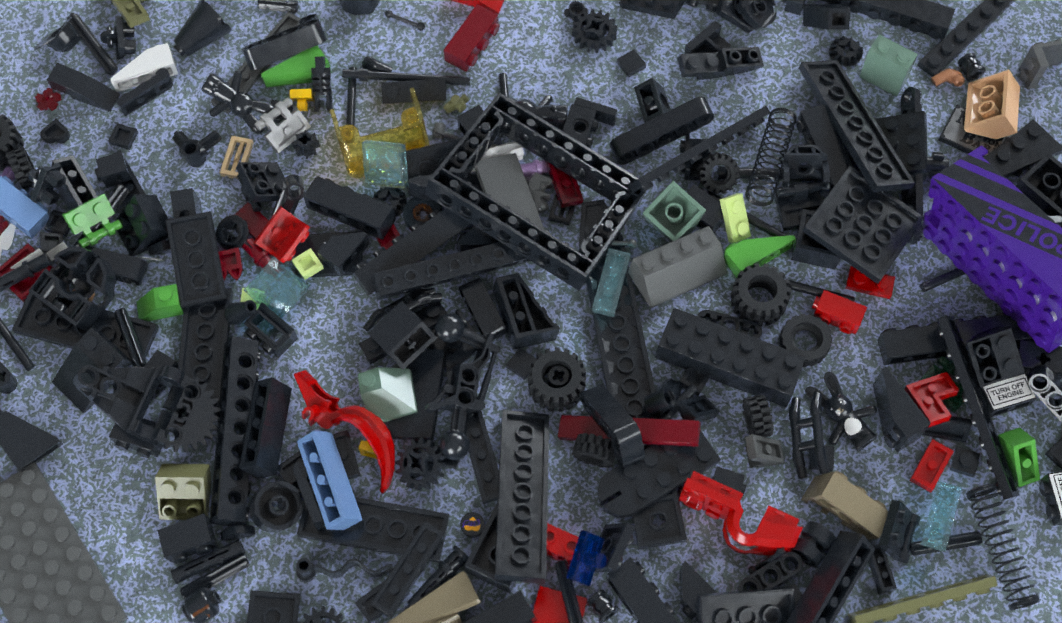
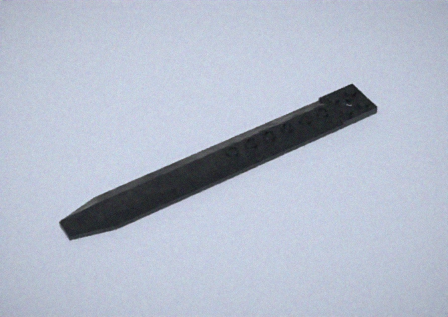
M604 199L582 203L579 248L583 240H587L593 226L598 224L605 209L608 210ZM621 232L614 241H624ZM611 245L586 281L606 387L632 418L659 419L660 413L651 415L644 405L645 396L653 393L655 386L632 278L628 273L629 264L625 246ZM647 444L644 447V450H646L654 444ZM676 489L632 515L633 525L636 527L635 535L638 550L687 541ZM654 516H659L660 519H664L665 523H662L661 527H657L651 521L654 520Z

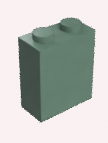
M879 34L868 51L859 77L897 97L907 82L918 54Z

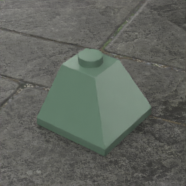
M377 367L357 374L360 395L366 409L380 417L384 423L418 412L410 369Z

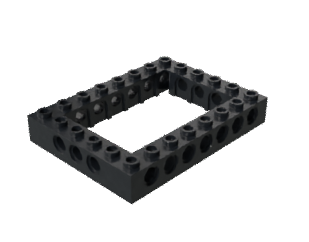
M498 93L429 178L425 195L580 291L647 191L642 193L641 190H638L632 194L628 185L638 179L636 176L511 99ZM501 134L612 202L608 210L605 209L598 224L593 226L587 240H583L578 251L571 248L569 243H563L550 235L548 230L544 231L534 225L527 217L525 219L510 210L511 207H505L491 198L490 194H485L473 187L469 181H464Z

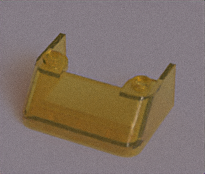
M410 88L413 107L406 109L401 115L403 126L360 137L358 129L353 125L339 127L335 111L330 109L340 150L350 177L358 179L400 168L402 163L399 152L430 145L414 88Z

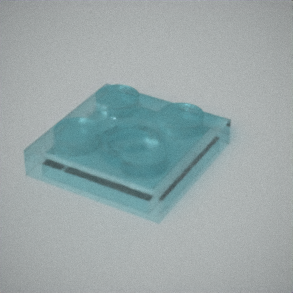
M372 140L362 142L365 184L405 189L408 186L405 144Z

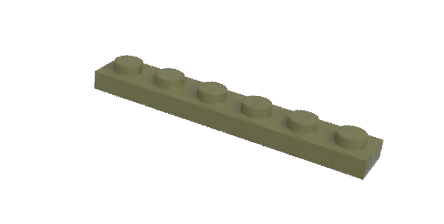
M985 574L848 613L847 615L850 623H874L873 621L880 619L883 622L897 619V615L906 612V615H912L921 612L920 608L922 607L937 608L944 605L943 601L952 599L953 602L967 599V595L971 593L976 595L991 592L990 588L998 586L995 576Z

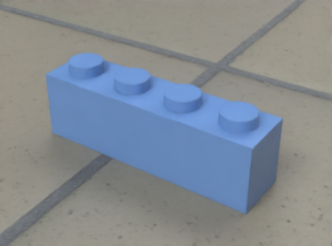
M0 176V215L32 239L47 224L49 219L48 209L42 203H34L30 200L31 196L24 189L18 190L13 186L14 183L7 176Z
M314 430L299 439L297 444L326 528L328 530H346L363 520L333 434L331 432Z

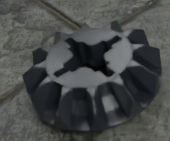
M843 35L840 39L835 38L830 45L829 55L832 60H838L841 66H854L862 59L863 47L860 46V41L853 40V37L845 38ZM849 46V52L844 56V49Z
M391 185L385 188L380 187L379 191L374 193L373 199L379 202H386L387 197L390 195L392 200H395L391 201L390 204L393 207L395 217L403 213L404 207L407 204L405 192L401 191L399 187H392Z
M237 215L223 218L216 229V239L219 245L226 250L242 248V245L248 240V233L251 232L248 229V222ZM236 229V232L239 235L237 237H232L230 232L227 231Z

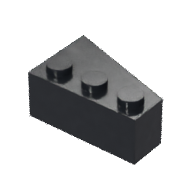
M515 273L496 277L493 293L506 327L512 350L556 340L560 330L559 326L552 322L547 315L546 309L543 306L541 307L536 301L533 292L520 275Z

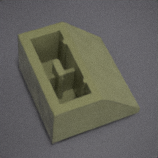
M162 463L155 476L159 520H187L201 514H205L208 517L211 492L210 464Z

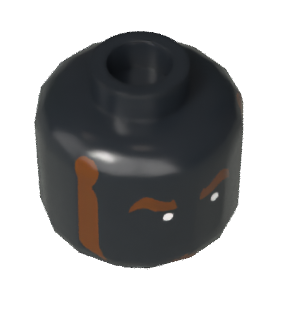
M201 587L185 597L182 611L189 622L204 623L218 615L221 598L215 590L211 591L207 587Z

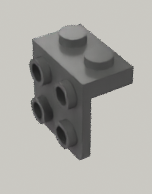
M1062 38L1053 42H1038L1031 46L1019 67L1020 79L1023 83L1025 82L1027 89L1036 88L1048 66L1062 63Z

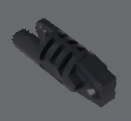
M316 56L315 68H311L314 112H319L320 109L319 95H326V109L328 112H333L330 67H326L325 56Z

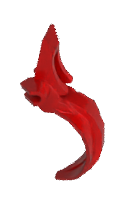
M307 370L294 373L298 387L307 405L302 411V418L305 420L309 417L308 424L310 426L317 422L324 429L337 426L343 421L349 422L358 428L368 440L376 455L381 471L380 492L384 494L391 485L394 474L395 446L391 433L382 419L364 407L352 405L339 408L338 402L340 399L326 393Z

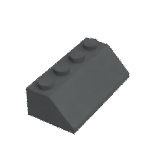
M708 226L634 258L628 273L649 307L653 308L726 275L727 269L721 243Z

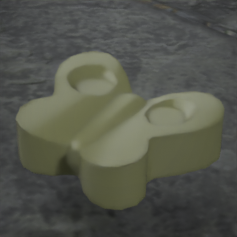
M463 94L461 97L453 95L451 100L443 106V109L446 113H451L455 110L463 112L466 109V103L469 101V98L466 94Z

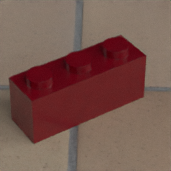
M476 4L444 48V61L465 72L470 66L473 67L477 62L478 54L486 50L491 36H495L499 31L498 14Z

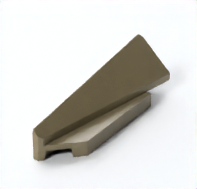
M462 571L387 623H462L458 612L478 605L481 602L465 571Z

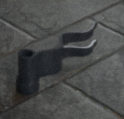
M301 558L296 564V574L302 582L312 581L316 573H323L330 578L336 579L342 577L351 567L357 566L362 568L370 577L376 578L391 572L393 565L387 564L380 569L371 570L360 560L353 558L349 559L340 569L331 571L320 565H313L307 558Z

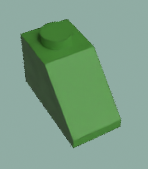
M177 284L153 288L136 301L138 319L144 321H153L184 314V308L182 309L180 306Z
M1020 427L999 434L1000 443L1017 486L1022 487L1040 480L1035 438Z

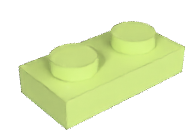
M736 193L720 199L728 242H738L751 237L743 194Z

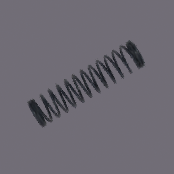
M775 108L769 114L751 173V179L745 192L746 199L753 205L761 207L773 203L778 186L777 182L782 172L783 161L780 160L781 158L784 160L782 152L786 153L789 149L792 132L797 121L796 115L789 109ZM776 113H786L793 117L794 122L792 123L790 120L781 117L772 119V116ZM783 119L790 122L791 125L778 124L773 120ZM772 126H776L781 129H789L790 132L775 130ZM775 131L780 134H785L788 136V138L783 139L778 136H773L770 132ZM768 138L783 140L784 142H786V144L781 145L778 143L771 142ZM767 144L781 146L784 150L770 149ZM771 150L780 153L782 157L768 155L765 151ZM763 157L778 159L780 163L767 162ZM761 163L775 165L776 167H778V169L772 170L769 168H765L761 165ZM759 170L772 171L777 176L764 175ZM757 176H765L773 179L775 182H764L758 179ZM755 183H765L770 185L773 189H768L764 186L756 185ZM753 189L764 190L768 192L770 195H760L756 193ZM751 190L761 197H771V200L769 202L757 201L750 196L749 191Z
M996 484L981 485L969 490L965 495L969 501H975L970 507L973 510H978L974 517L982 519L977 526L986 528L981 533L982 536L989 537L984 544L993 546L989 549L988 554L997 555L991 562L993 564H1001L995 569V572L1005 573L998 581L1003 583L1010 582L1003 586L1002 591H1014L1005 598L1007 601H1016L1009 604L1008 607H1010V610H1017L1034 605L1041 600L1039 599V594L1008 599L1010 596L1035 585L1032 584L1012 590L1005 589L1015 582L1030 578L1031 575L1012 580H1001L1003 577L1025 569L1028 566L1025 565L1008 571H997L1011 562L1024 559V557L994 562L995 559L1002 555L1020 550V547L999 553L990 552L998 546L1016 541L1017 538L995 544L987 543L994 537L1012 532L1013 529L992 535L983 534L995 526L1010 522V520H1004L989 526L980 525L989 518L1006 513V511H1000L990 516H976L985 509L993 508L1003 503L996 502L983 508H973L976 503L999 495V493L987 495L997 489ZM987 495V496L982 497V498H980V499H970V498H976V497H980V496Z

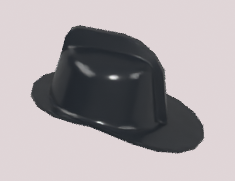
M72 17L60 28L40 41L34 47V50L41 48L45 44L58 52H67L73 49L81 40V36L70 23Z

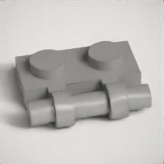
M288 97L284 101L276 103L274 109L269 113L261 115L260 120L254 124L258 130L267 126L270 131L264 135V138L276 153H280L295 141L296 134L311 128L299 109L292 113L287 109L293 104ZM281 114L284 119L276 125L273 120Z

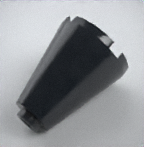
M200 0L173 40L176 43L173 47L181 56L184 54L190 56L227 35L232 29L227 23H224L221 16L206 1Z

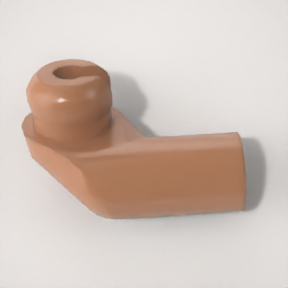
M950 68L931 77L936 87L944 82L960 87L965 82L961 72Z

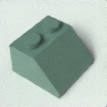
M672 181L642 214L644 219L671 243L691 234L705 214L706 209L677 183Z

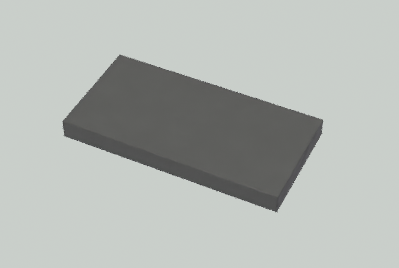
M516 153L480 160L474 168L483 193L490 194L491 198L505 207H511L510 210L525 219L527 217L531 223L544 230Z

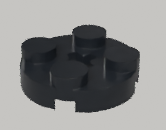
M739 0V3L736 5L738 13L743 16L745 21L754 30L765 28L772 24L777 15V11L774 12L773 8L776 5L774 0Z

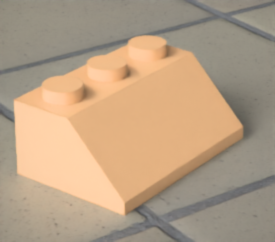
M1010 70L968 83L964 130L966 132L992 139H999L1017 133L1020 85Z

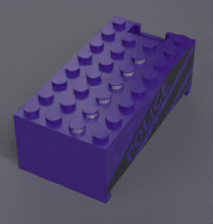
M981 145L932 177L928 197L934 199L932 208L924 213L925 218L922 223L924 230L922 232L924 237L931 240L942 254H946L958 269H961L968 275L973 284L978 285L990 300H994L1001 307L1004 314L1017 322L1019 328L1027 332L1039 347L1044 348L1050 353L1062 344V228L983 158L988 153V150Z

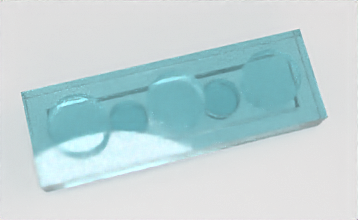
M608 249L592 312L610 317L615 316L631 253Z
M938 481L920 545L942 552L946 551L962 491L961 487Z

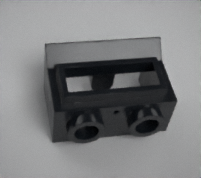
M261 302L256 312L243 323L246 328L245 334L251 340L258 339L266 353L269 355L274 353L278 358L298 339L295 330L263 302ZM263 319L282 334L276 342L257 327Z

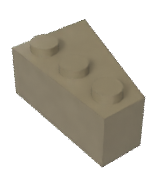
M834 471L814 476L801 498L805 503L811 500L823 507L820 512L826 515L829 512L833 513L842 520V525L856 533L863 534L868 540L877 539L882 534L888 514L886 506L882 502L869 497L863 488L850 483L848 477L841 472Z

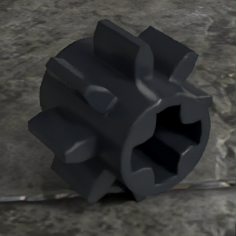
M305 130L300 134H296V141L292 142V145L296 149L297 156L302 154L308 159L313 154L317 155L316 148L320 147V142L317 140L315 133L310 134Z
M932 152V156L927 157L929 179H932L933 176L949 167V159H945L943 153Z

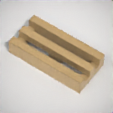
M237 136L231 137L220 170L222 177L237 178L238 172H236V167L244 145L247 144L241 162H248L254 144L253 139ZM236 143H240L231 171H228Z

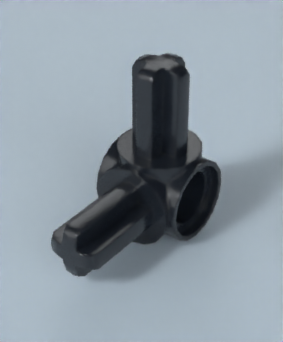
M182 131L174 132L172 137L173 141L179 146L180 154L192 167L202 166L208 155L206 151L222 140L217 131H212L200 141L189 139Z

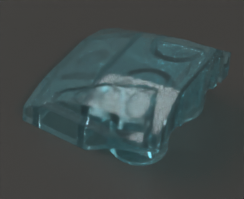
M272 257L244 291L259 305L263 302L280 318H283L311 285L295 275L276 257Z

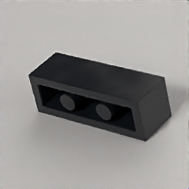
M879 544L873 545L875 551L868 563L878 595L893 592L897 589L886 552Z

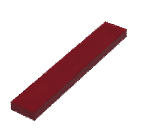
M561 415L558 431L559 440L576 441L577 435L580 433H587L589 435L591 433L595 436L600 435L604 439L608 438L591 416ZM633 418L641 432L643 444L698 446L700 421Z

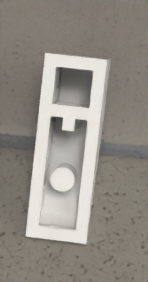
M166 43L146 49L110 79L116 92L137 87L142 82L148 81L156 76L158 69H167L170 76L177 75L178 71L170 47Z

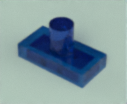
M580 531L566 578L585 586L591 585L595 568L602 569L607 562L606 556L600 553L604 542L603 538L588 531Z

